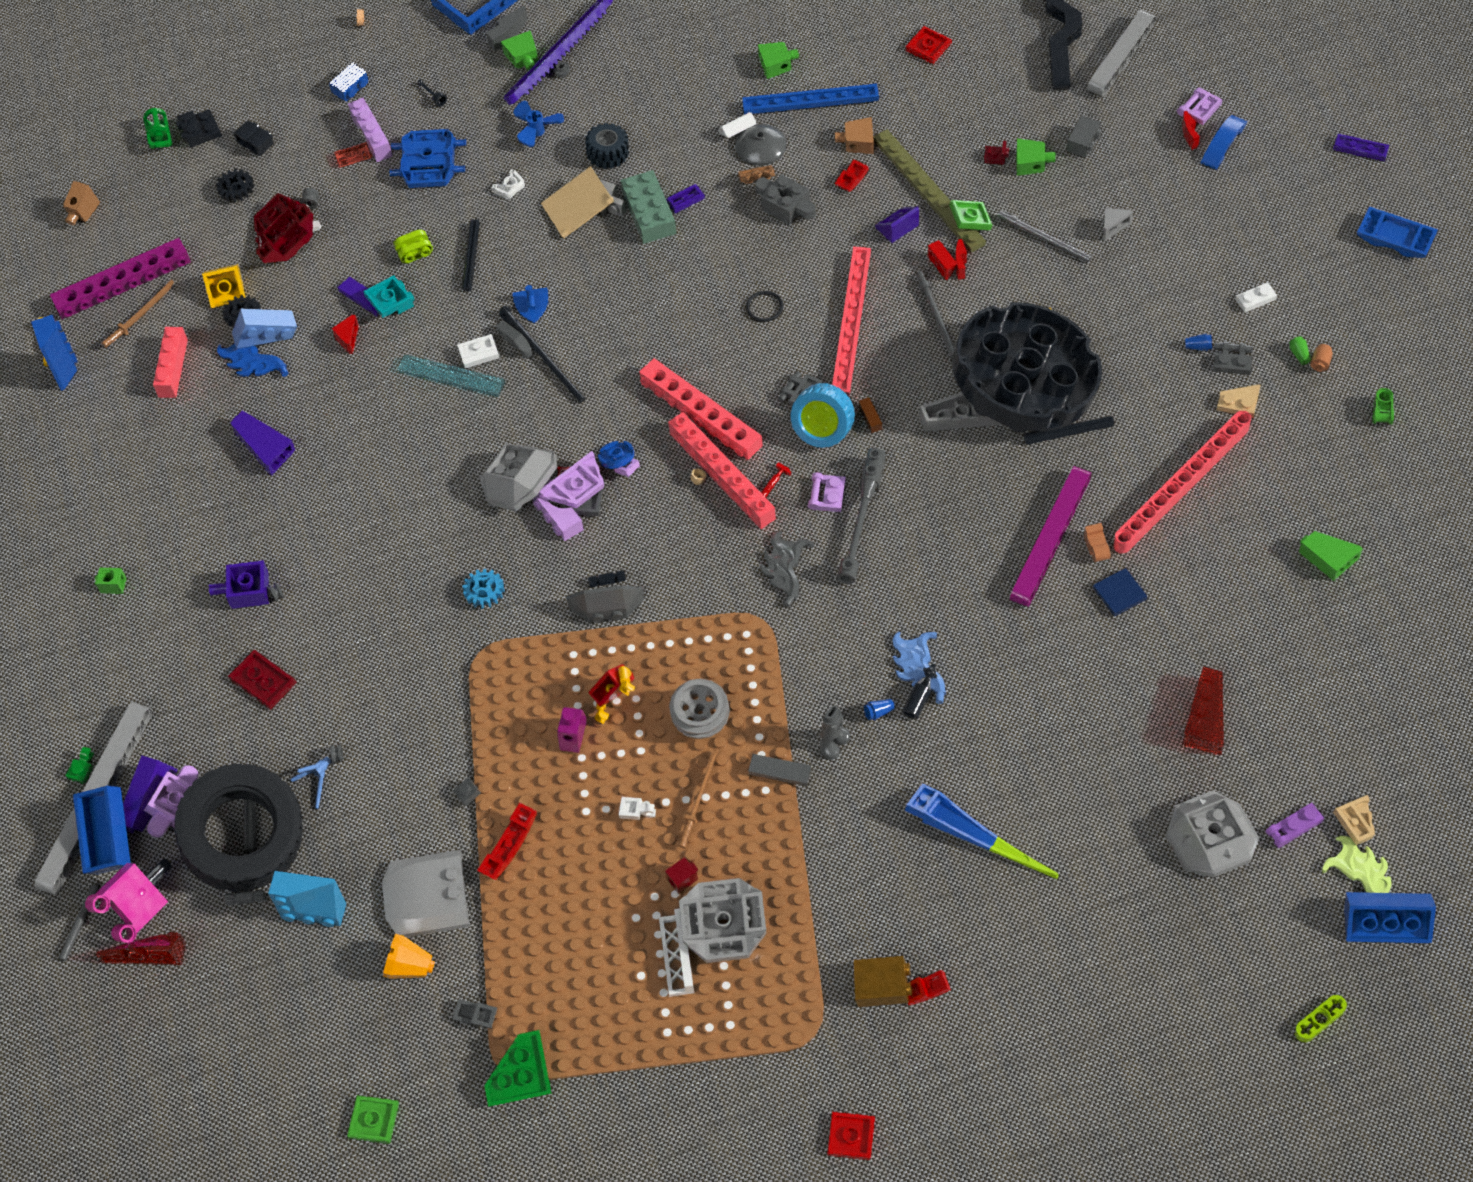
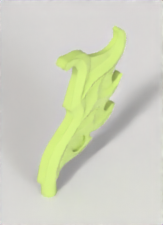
M1336 837V841L1342 842L1343 849L1336 857L1326 860L1322 872L1326 873L1329 867H1335L1351 880H1359L1363 884L1366 893H1389L1391 877H1384L1388 869L1387 861L1381 857V863L1379 864L1368 846L1365 847L1366 853H1363L1357 848V845H1355L1350 837Z

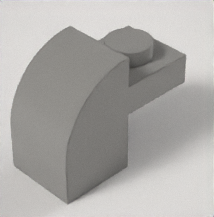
M601 179L600 181L611 197H613L614 202L599 213L605 215L607 211H610L612 214L623 216L626 212L625 201L617 198L616 185Z

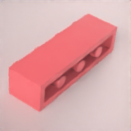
M165 327L153 383L159 398H176L188 341L183 327Z

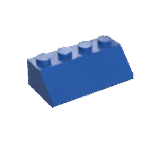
M49 315L31 323L39 348L62 391L65 390L77 371L75 363L78 360L70 343L67 342L65 332L62 331L59 320L55 321L53 315Z
M1346 892L1344 907L1346 942L1432 943L1436 911L1432 895L1418 893Z

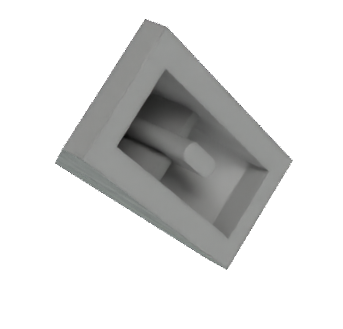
M1106 208L1103 240L1106 241L1132 224L1133 211Z

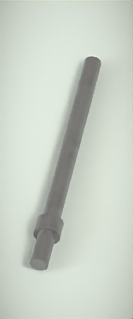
M1001 210L997 214V217L1007 221L1012 227H1018L1088 263L1092 256L1020 221V218L1014 215L1011 216Z

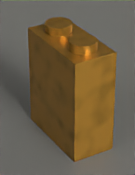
M904 956L854 960L855 1001L858 1007L908 1003V996L912 995L911 983H907V976L911 975L910 964L906 963Z

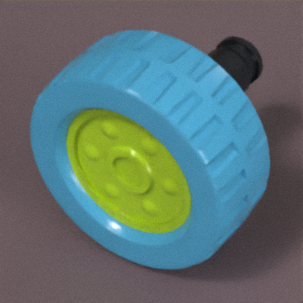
M818 383L806 388L796 398L790 412V420L795 433L801 440L814 447L825 448L836 445L843 440L852 428L855 412L850 398L844 391L831 384Z

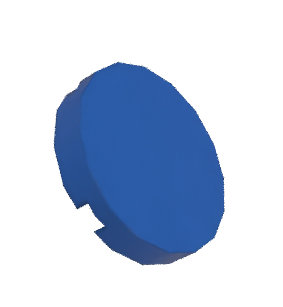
M613 441L603 446L597 457L602 467L615 469L631 462L635 452L631 443L623 441V443Z

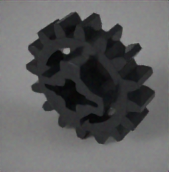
M234 168L233 172L227 170L228 174L222 173V178H218V183H216L217 192L221 195L222 199L226 198L227 202L231 199L234 202L237 199L243 201L242 197L248 198V193L253 192L254 181L248 171L244 173L243 169L237 171Z
M242 294L240 298L234 296L233 301L228 300L229 305H224L225 310L222 313L225 323L229 327H234L240 309H261V306L255 297L251 299L250 295L244 298Z

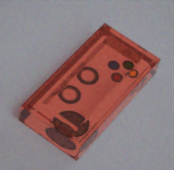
M367 142L334 152L339 168L372 158Z

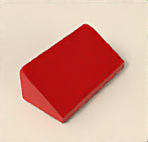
M939 240L928 245L927 257L943 278L948 280L957 266L956 261Z

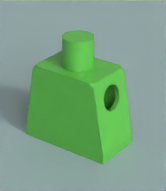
M531 31L501 41L504 55L516 68L519 69L525 66L527 70H530L535 62L538 61L537 50Z
M784 42L758 45V57L766 79L790 71L791 60L799 59L798 50H787Z
M1017 139L1016 172L1018 176L1042 173L1045 171V162H1055V152H1045L1044 142Z

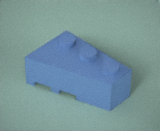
M240 309L232 335L236 349L292 339L297 325L293 312L289 310Z

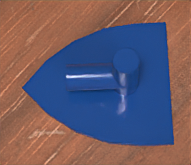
M527 285L525 287L526 291L512 293L513 301L518 312L525 319L535 323L542 317L547 308L548 289L547 287L532 289L531 285Z

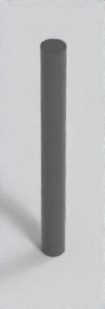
M90 886L60 953L59 960H67L88 913L85 901L88 896L97 893L98 886Z

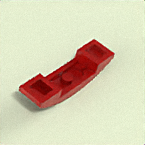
M519 802L509 818L510 824L491 854L486 855L477 871L493 880H496L503 873L523 844L536 817V810Z

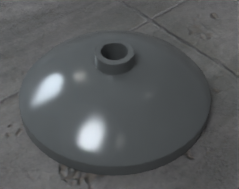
M756 124L738 134L735 141V150L740 159L748 164L757 166L768 165L776 162L783 156L786 150V138L778 128L772 125Z

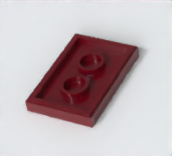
M255 649L228 675L230 681L270 710L297 683L296 679Z

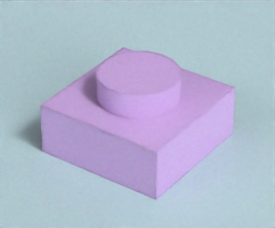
M632 459L631 462L620 468H615L614 471L629 477L640 467L638 460Z

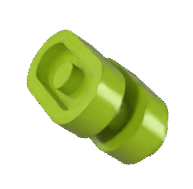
M416 230L405 234L393 242V246L403 263H411L417 259L427 257L433 251V246L424 230Z

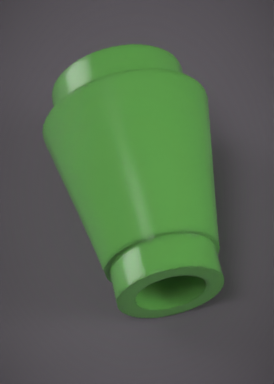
M1301 336L1292 339L1289 342V349L1301 365L1311 362L1306 340Z

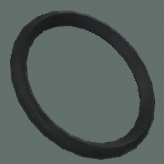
M771 291L757 292L746 303V310L749 316L760 322L775 320L781 315L784 307L781 297ZM768 294L777 298L780 303V309L777 314L770 318H759L753 315L750 311V303L755 297Z

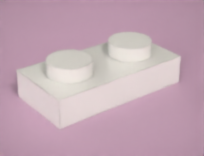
M1267 282L1236 295L1235 300L1244 312H1248L1276 300L1277 294Z

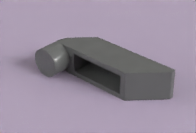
M504 320L495 326L504 340L518 349L523 358L532 356L533 352L529 343L519 331Z

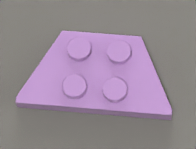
M591 451L543 487L538 496L578 508L604 488V481L600 475L594 453Z

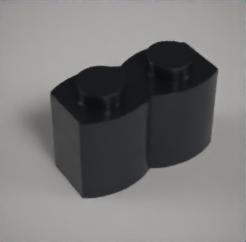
M247 120L233 132L235 141L244 148H248L257 156H261L274 144L272 134L268 130L261 129L255 122Z

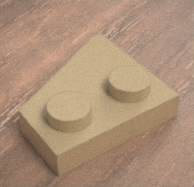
M1261 385L1221 391L1217 411L1236 414L1238 411H1246L1254 418Z
M1368 795L1337 807L1333 812L1355 845L1368 841L1375 835L1374 825L1372 824V812L1369 811L1368 806L1370 801Z

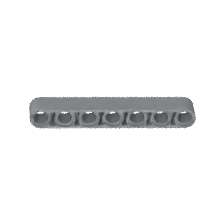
M1143 10L1137 13L1091 77L1087 86L1088 91L1102 97L1105 96L1156 22L1155 15Z

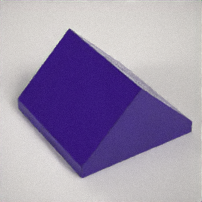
M918 206L902 207L877 223L875 227L893 243L919 226Z

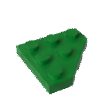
M540 1030L517 1035L484 1085L488 1107L552 1094Z

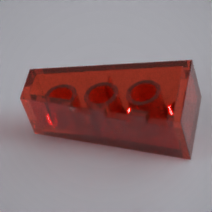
M1203 666L1184 732L1183 746L1217 755L1222 754L1224 746L1223 671Z

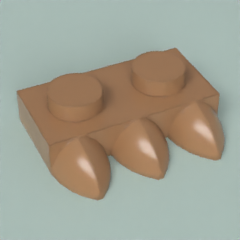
M772 165L738 171V176L741 182L749 184L762 177L771 179L772 176H775Z

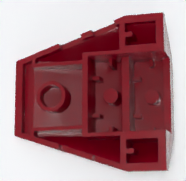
M277 193L254 216V229L257 233L255 241L258 244L256 253L263 263L288 261L297 254L303 245L309 242L313 236V213L306 204H301L297 200H292L285 195Z

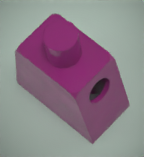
M563 708L557 732L561 751L580 752L587 722L583 710Z

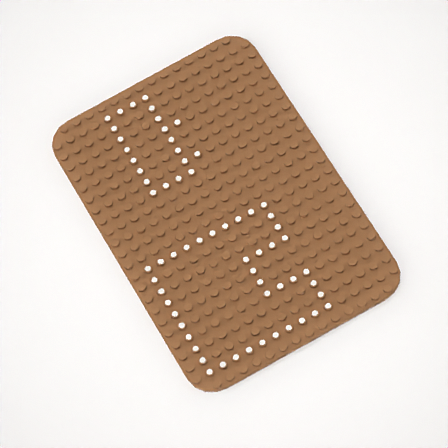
M734 612L504 639L493 642L478 652L470 667L469 691L474 783L481 792L475 798L479 867L486 855L491 854L510 824L509 818L519 802L537 811L534 822L523 844L503 873L496 880L479 873L486 1003L489 1006L498 1008L492 1029L488 1028L489 1048L494 1063L498 1066L518 1034L540 1030L549 1080L788 1052L801 1048L812 1040L823 1023L824 1003L796 786L793 783L748 774L753 754L792 762L778 646L773 629L762 618L750 613ZM622 664L633 673L634 681L631 684L635 686L634 691L630 690L629 696L622 693L606 704L604 712L608 713L609 717L602 724L594 719L598 710L596 709L595 700L588 692L608 670ZM701 678L711 680L721 686L727 695L730 713L726 725L720 732L709 738L695 739L687 737L677 730L672 722L669 704L673 693L680 685L689 680ZM709 697L706 698V701L711 702L713 700ZM688 705L683 707L684 711L689 709ZM564 707L581 709L587 718L579 753L561 751L559 748L557 732ZM713 709L711 714H714L716 709ZM717 749L719 750L695 814L697 823L693 824L685 849L680 848L678 843L686 823L685 815L691 814L714 750ZM621 798H642V804H654V809H656L655 818L640 815V820L620 819ZM685 857L688 862L692 861L698 868V880L678 894L666 880L665 870ZM740 878L752 887L762 891L767 933L750 957L747 959L706 963L688 947L694 993L669 997L659 917L675 915L674 909L680 908L679 900L701 882ZM723 919L720 920L718 923L726 924L728 923V920ZM676 921L664 923L665 929L672 933L676 929ZM673 939L667 945V948L672 952H675L679 947V943ZM676 958L670 963V968L676 972L682 966L681 962ZM678 977L672 983L673 990L685 988L684 982Z

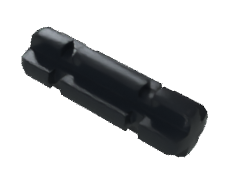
M624 570L616 571V573L598 575L599 577H596V575L588 577L591 588L597 587V584L602 586L615 583V581L622 582L626 580Z

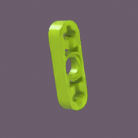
M1333 995L1297 1024L1295 1029L1296 1038L1301 1042H1309L1344 1014L1347 1007L1346 1000L1340 995ZM1333 1003H1339L1340 1008H1335L1330 1014L1329 1010L1332 1008ZM1323 1014L1327 1022L1323 1024L1318 1023L1315 1020V1015ZM1312 1024L1313 1027L1308 1034L1301 1033L1302 1028L1305 1030Z

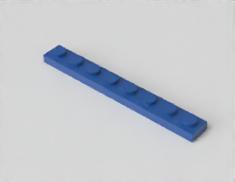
M877 84L742 97L745 115L749 112L756 114L879 101Z

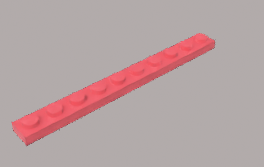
M853 247L832 385L844 391L848 397H850L871 256V248Z

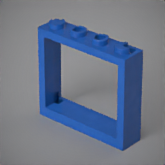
M431 0L432 6L470 35L518 1L491 0L472 15L466 17L445 0Z

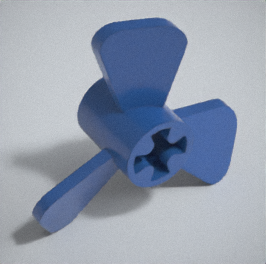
M525 100L521 101L513 111L516 118L527 122V126L517 137L520 143L528 147H534L536 137L544 134V124H561L564 122L562 113L543 118L542 113L537 110L532 111Z

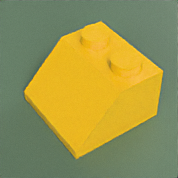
M238 264L202 273L211 308L228 305V300L233 301L234 296L240 298L243 294L244 298H246Z

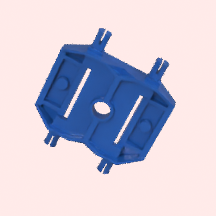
M448 129L410 131L402 136L401 143H391L392 150H402L400 169H390V177H402L409 188L447 186L455 173H465V165H454L455 147L467 145L466 139L456 140L453 133ZM441 166H444V168L441 169H422L423 167L439 168ZM410 168H416V169H422V170H410Z

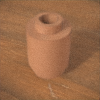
M1320 344L1314 350L1310 365L1317 372H1323L1329 368L1333 355L1332 348L1329 345Z

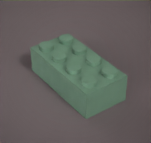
M653 170L620 180L623 197L643 244L677 234L675 219Z

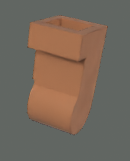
M1102 523L1086 526L1084 529V539L1093 561L1099 562L1110 559V549L1103 533Z

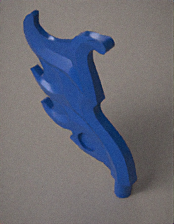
M234 343L228 348H222L221 345L217 347L220 357L233 361L232 363H227L229 368L242 370L236 372L240 377H246L253 373L256 376H261L273 370L280 371L283 377L289 374L286 364L280 358L274 355L259 354L255 346L236 349Z

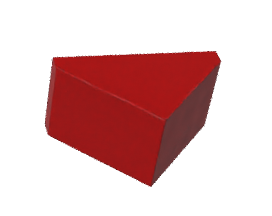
M356 315L349 316L332 328L335 340L349 354H353L359 327Z

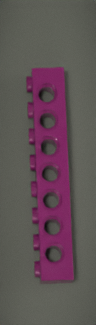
M176 238L50 294V297L61 319H65L179 267L191 263L180 238Z

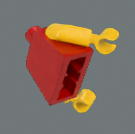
M621 664L608 670L588 692L596 702V709L598 710L594 717L596 721L604 724L605 720L609 717V714L604 712L606 704L622 693L629 696L630 690L634 691L635 686L631 684L634 681V676L628 667Z

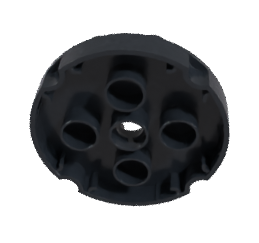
M1010 302V305L1006 308H998L992 305L974 314L963 326L952 356V369L956 383L966 399L973 405L976 413L1006 425L1018 433L1055 430L1077 421L1092 404L1101 382L1102 366L1099 355L1093 353L1089 348L1091 339L1077 324L1054 310L1022 302ZM1022 363L1029 364V365L1032 366L1034 369L1026 368V367L1022 366L1021 364H1022Z

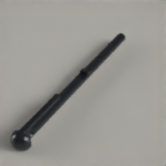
M502 306L499 310L500 317L525 337L532 349L544 360L543 363L552 370L578 402L582 403L585 400L584 396L511 314V307Z

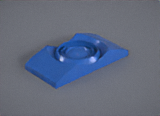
M1369 206L1356 235L1373 246L1389 247L1406 257L1426 258L1438 229Z

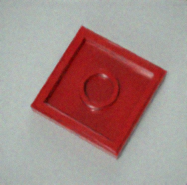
M923 26L905 46V51L934 64L952 44V39Z
M832 1112L827 1156L871 1160L875 1116Z

